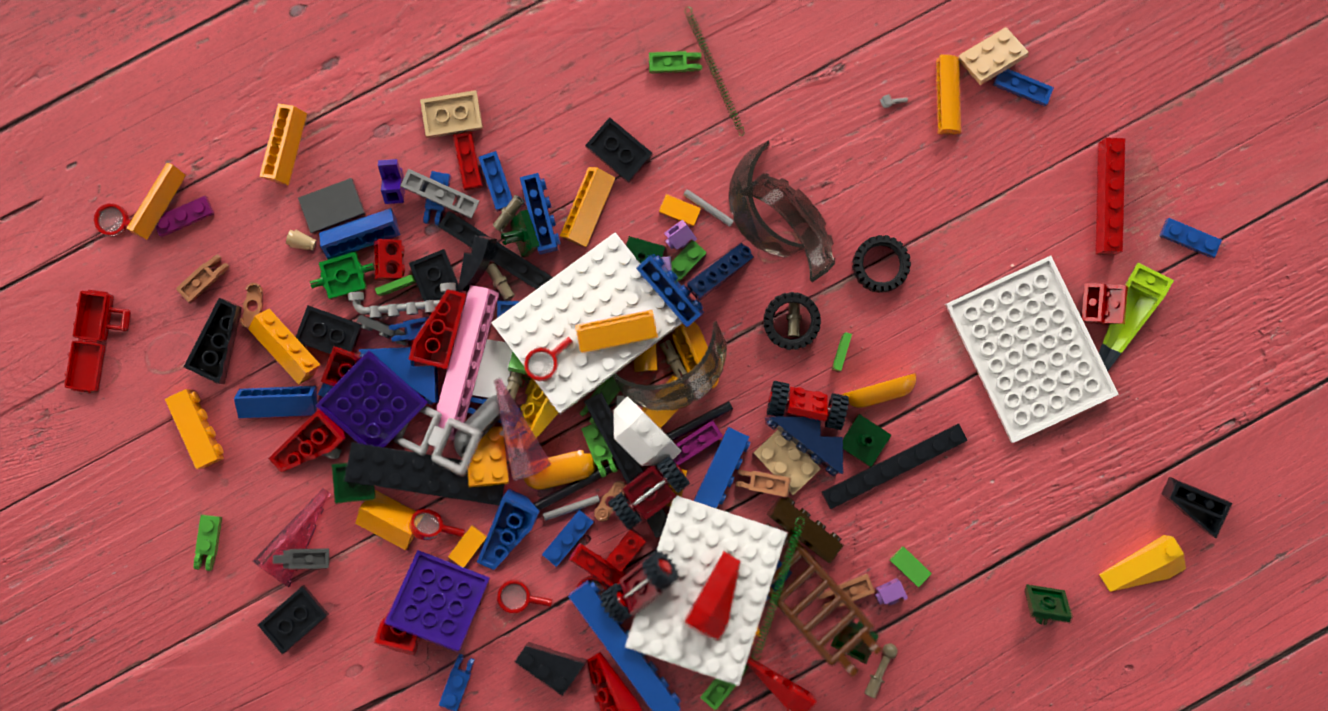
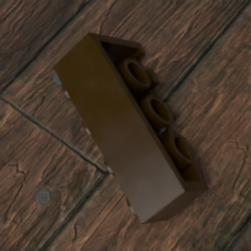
M780 496L767 515L791 534H800V536H797L799 540L830 564L844 546L840 542L842 539L834 532L829 534L825 531L826 526L820 521H812L809 518L811 514L805 509L801 508V510H798L791 498Z

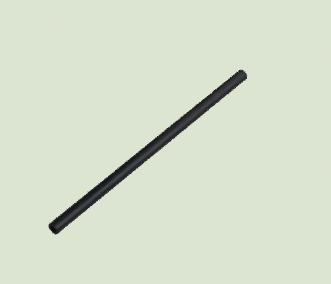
M728 401L666 433V435L674 441L733 410V407ZM609 464L603 466L606 470V476L613 473ZM596 470L589 477L575 481L533 504L540 511L601 479L602 476L599 470Z

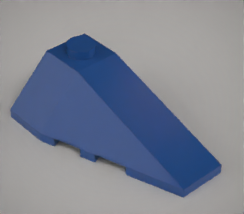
M511 489L507 490L502 497L477 563L495 570L532 530L539 510L527 496Z

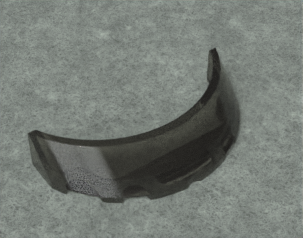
M768 140L750 150L738 163L730 182L729 206L738 230L756 248L779 257H789L803 252L806 246L789 241L769 228L759 215L752 194L754 168L762 152L769 149L770 142Z
M763 173L740 192L742 195L757 198L771 206L792 227L805 250L811 282L826 274L835 265V258H833L831 248L834 243L832 236L828 235L825 230L826 222L811 200L801 190L793 189L789 186V181L783 178L778 180L770 177L767 173Z
M715 321L713 322L711 341L705 355L683 377L660 385H640L629 382L618 375H614L613 378L625 398L628 396L639 406L655 411L681 409L703 398L712 389L718 378H720L726 360L727 342Z

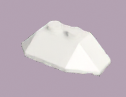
M628 396L613 410L614 439L641 466L657 465L668 456L674 459L682 451Z

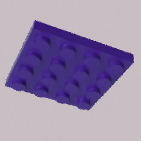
M368 350L316 404V407L359 444L385 447L427 404V401Z
M417 550L384 623L459 652L490 577Z

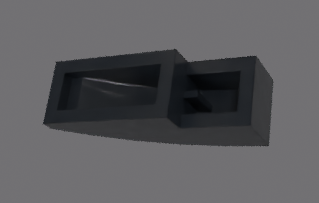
M474 236L472 253H464L458 291H468L470 285L475 286L491 261L497 239L487 236Z

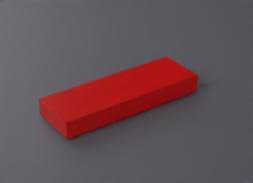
M472 131L454 134L453 139L464 191L483 187Z
M581 543L578 544L569 558L571 562L608 587L615 583L620 584V579L626 575Z

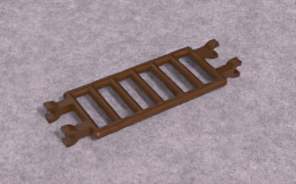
M791 533L786 534L783 547L790 543L789 541L796 542L790 539H796ZM799 542L795 543L797 547L794 548L797 552L791 556L792 561H789L791 562L790 568L801 558L810 567L783 590L780 595L773 592L774 590L770 587L768 596L774 599H778L777 597L779 596L776 605L830 666L840 662L853 677L859 670L845 655L863 640L876 655L883 650L869 635L873 631L874 625ZM780 566L774 572L771 585L779 579L778 577L782 576L781 574L785 573L780 571V569L788 570ZM816 572L823 582L791 610L784 600ZM829 587L837 597L804 625L797 616ZM843 602L851 612L818 641L810 631ZM857 618L864 628L831 656L824 646Z

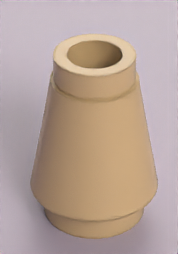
M290 230L286 238V244L290 245V248L313 251L316 240L298 230Z

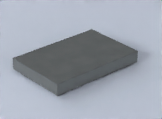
M352 178L298 197L310 233L312 234L366 214Z

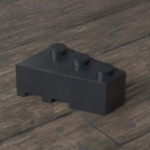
M1172 477L1168 478L1162 492L1165 498L1215 539L1233 504Z
M528 642L515 660V663L563 696L585 665L587 659L578 658Z

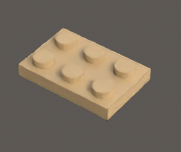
M1005 27L960 54L958 58L973 78L982 85L1027 58L1029 52Z
M476 90L420 100L427 138L483 129Z
M777 430L753 453L773 475L791 478L789 492L794 495L821 468L811 460L807 453L796 448L797 444L784 439L781 436L782 433Z

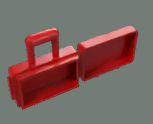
M88 290L80 291L79 299L76 303V317L73 322V337L79 339L78 341L71 342L70 352L67 354L69 357L67 371L64 373L66 376L64 386L65 388H70L71 391L87 393L98 391L105 345L98 344L97 341L105 342L109 329L124 332L129 329L131 311L129 309L112 308L114 296L108 294V292ZM111 312L122 313L121 326L110 325Z

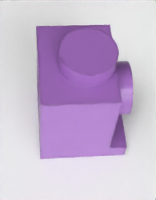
M683 220L664 233L668 238L665 242L671 250L685 247L691 239L693 241L697 240Z
M897 578L875 588L877 591L875 597L880 605L883 603L885 605H893L899 602V598L908 599L900 580Z

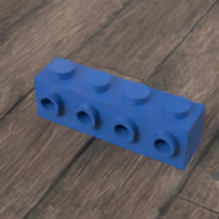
M539 173L520 177L527 209L540 245L537 248L539 254L558 251V245L561 243L558 233H554L553 227L556 226L554 215L549 213L548 208H552L549 196L545 197L544 190H547L545 179H541Z
M650 255L636 269L683 324L688 327L705 313L702 310L704 308L703 305L689 295L691 292L684 284L681 286L677 281L678 276L672 270L668 271L664 266L666 264L659 255Z

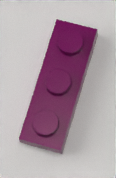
M202 196L164 213L155 227L159 236L164 237L214 215V211L208 197Z
M712 420L676 444L682 450L673 459L678 466L723 437L714 421Z

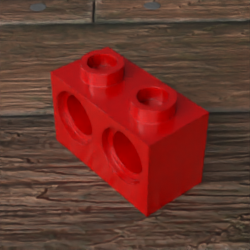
M378 239L374 242L375 280L395 281L404 276L405 265L402 264V257H404L405 248L402 245V240ZM387 246H390V247L393 248V250H394V254H393V255H390V254L387 253V251H386V247H387ZM387 265H391L394 268V274L387 272Z
M630 529L606 560L622 572L646 542V539L634 529Z

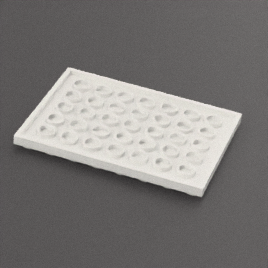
M613 233L491 322L523 366L527 354L533 349L543 347L552 351L567 337L573 341L569 347L556 357L558 360L556 374L547 381H536L560 414L683 323L636 269L640 263L616 233ZM653 310L658 334L657 338L583 353L580 352L576 325ZM546 353L533 355L529 361V370L535 376H546L553 369L552 357Z
M1052 256L945 304L1011 443L1119 395Z
M679 496L674 498L657 551H662L663 554L666 553L668 558L673 560L672 563L676 564L675 569H678L677 574L679 578L667 589L661 590L663 595L635 615L625 647L739 685L787 532ZM725 551L741 560L729 624L720 640L717 641L685 624L684 620L722 552Z

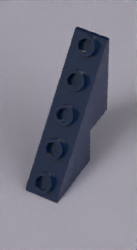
M740 243L687 283V288L700 302L754 258L750 248Z
M808 417L765 418L766 424L770 428L779 430L784 439L797 444L796 448L811 455V460L818 465L822 464L825 466L826 472L835 477L836 474H843V437H821L820 420Z

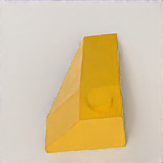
M532 378L525 392L528 395L526 403L521 406V411H523L522 417L516 424L511 441L512 446L523 452L559 413Z
M1163 535L1105 570L1099 576L1110 592L1170 579L1186 569L1184 553L1174 537Z

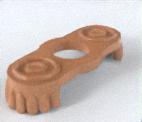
M254 282L249 283L245 288L247 296L243 303L244 312L243 317L239 319L241 325L245 328H249L254 316L260 314L263 308V288ZM254 300L258 303V308L255 311H250L248 303Z
M616 481L609 492L602 497L601 503L594 512V516L598 521L604 522L609 520L613 510L606 505L605 500L608 496L615 497L621 492L623 495H626L622 490L627 485L626 483Z

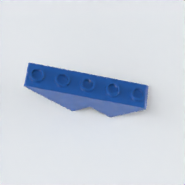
M411 347L359 349V352H361L360 357L370 350L412 389L423 395L428 404L439 403L438 367L415 366V361L409 360Z

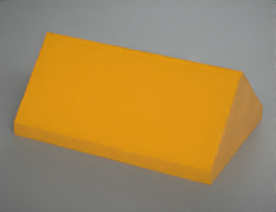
M375 490L376 499L363 502L359 508L355 524L407 550L414 538L409 529V522L416 511ZM424 515L418 516L414 520V525L417 529L422 523Z

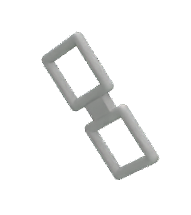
M424 406L419 412L433 419L421 446L403 438L409 422L394 437V442L421 456H424L429 446L432 445L436 447L431 458L433 462L457 474L464 475L482 436V432L454 418H449L443 429L438 426L442 414ZM453 427L472 436L460 465L441 457Z

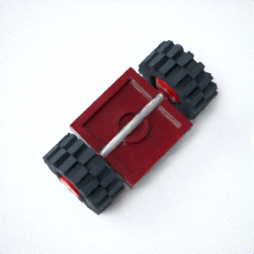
M670 456L657 464L664 477L652 465L622 488L631 502L622 492L608 502L616 516L627 529H632L642 521L635 508L647 520L677 497L668 483L671 484L677 493L690 484L683 471Z
M662 551L652 553L622 577L620 584L615 583L601 594L600 601L603 602L601 605L605 607V613L608 612L610 618L613 617L614 621L618 620L620 623L632 615H637L663 595L661 590L667 589L678 580L679 575L677 574L678 569H675L676 564H673V560L669 559L666 553L663 554Z

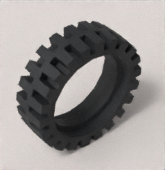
M888 235L871 237L863 242L854 254L852 262L855 278L857 277L859 284H862L865 289L877 293L889 292L899 287L906 280L911 266L910 254L907 253L908 250L906 247L904 248L901 241L898 242L894 237L891 238ZM876 246H885L892 249L900 262L899 272L896 277L887 282H876L869 278L863 267L864 256L868 250Z
M789 292L776 296L766 307L763 323L767 336L775 345L787 350H798L811 344L813 339L817 337L818 331H820L821 317L816 304L809 297L798 292ZM795 302L801 304L810 313V327L803 336L797 339L783 338L774 328L773 318L775 312L786 303Z

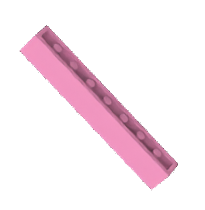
M470 285L466 295V302L461 314L454 347L451 351L452 354L447 367L445 381L442 385L439 403L437 404V411L442 414L438 426L443 429L449 418H454L462 423H465L499 295L498 292L488 288ZM453 427L448 439L454 440L458 429Z

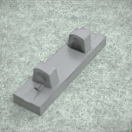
M408 169L401 184V188L470 219L473 218L480 202L473 197Z

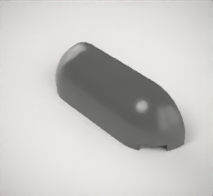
M494 395L488 398L469 417L465 424L482 432L481 440L516 402L504 395ZM457 430L453 440L454 449L463 459L472 436Z

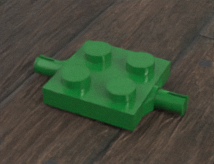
M357 252L318 262L321 278L310 281V284H312V289L324 286L330 300L348 295L350 292H359L367 289L364 279L365 273L375 270L374 263L362 266Z

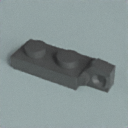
M360 315L357 319V322L362 324V328L369 331L373 329L380 331L379 335L386 338L406 335L404 331L399 329L389 330L388 324L366 315ZM407 339L396 341V343L407 345L409 342Z
M329 548L283 550V555H273L272 563L283 564V568L288 569L329 568Z

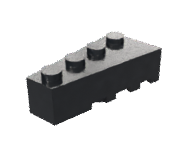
M218 298L183 366L184 368L215 383L225 384L241 315V306L224 298Z

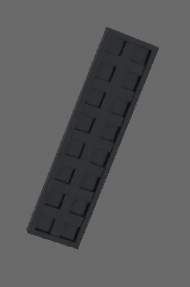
M351 442L344 482L498 506L502 500L505 485L469 487L467 471L464 475L457 474L433 462L431 459L432 455L425 454L421 456L415 452ZM443 457L458 465L462 462L459 459Z

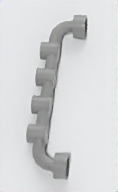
M456 283L440 284V292L445 293L447 289L456 291ZM364 292L348 293V301L353 302L355 310L360 314L370 315V318L373 319L382 318L381 313H388L389 317L400 316L401 311H406L407 315H417L418 310L425 309V313H432L440 301L427 300L424 302L363 307L360 301H364Z

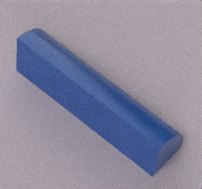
M389 208L320 232V246L329 260L374 245V242L378 239H391L400 236V230L393 210Z
M316 386L244 388L238 390L234 397L238 418L312 416L317 411L316 404L318 403Z

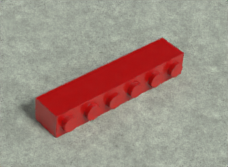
M1106 137L1098 143L1097 255H1116L1123 252L1125 138Z

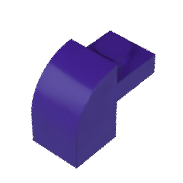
M398 159L378 160V169L382 178L381 193L385 204L404 203L405 189L401 188L404 175L402 168L399 166Z

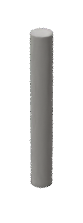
M687 189L684 192L683 196L729 227L734 222L733 219Z
M596 495L543 513L545 521L600 503V499Z

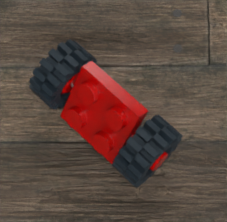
M773 382L768 400L767 415L783 417L786 405H788L787 413L822 420L825 421V427L842 430L848 410V396L832 393L828 404V395L820 391H808L801 387H790L789 389L790 385L788 383Z

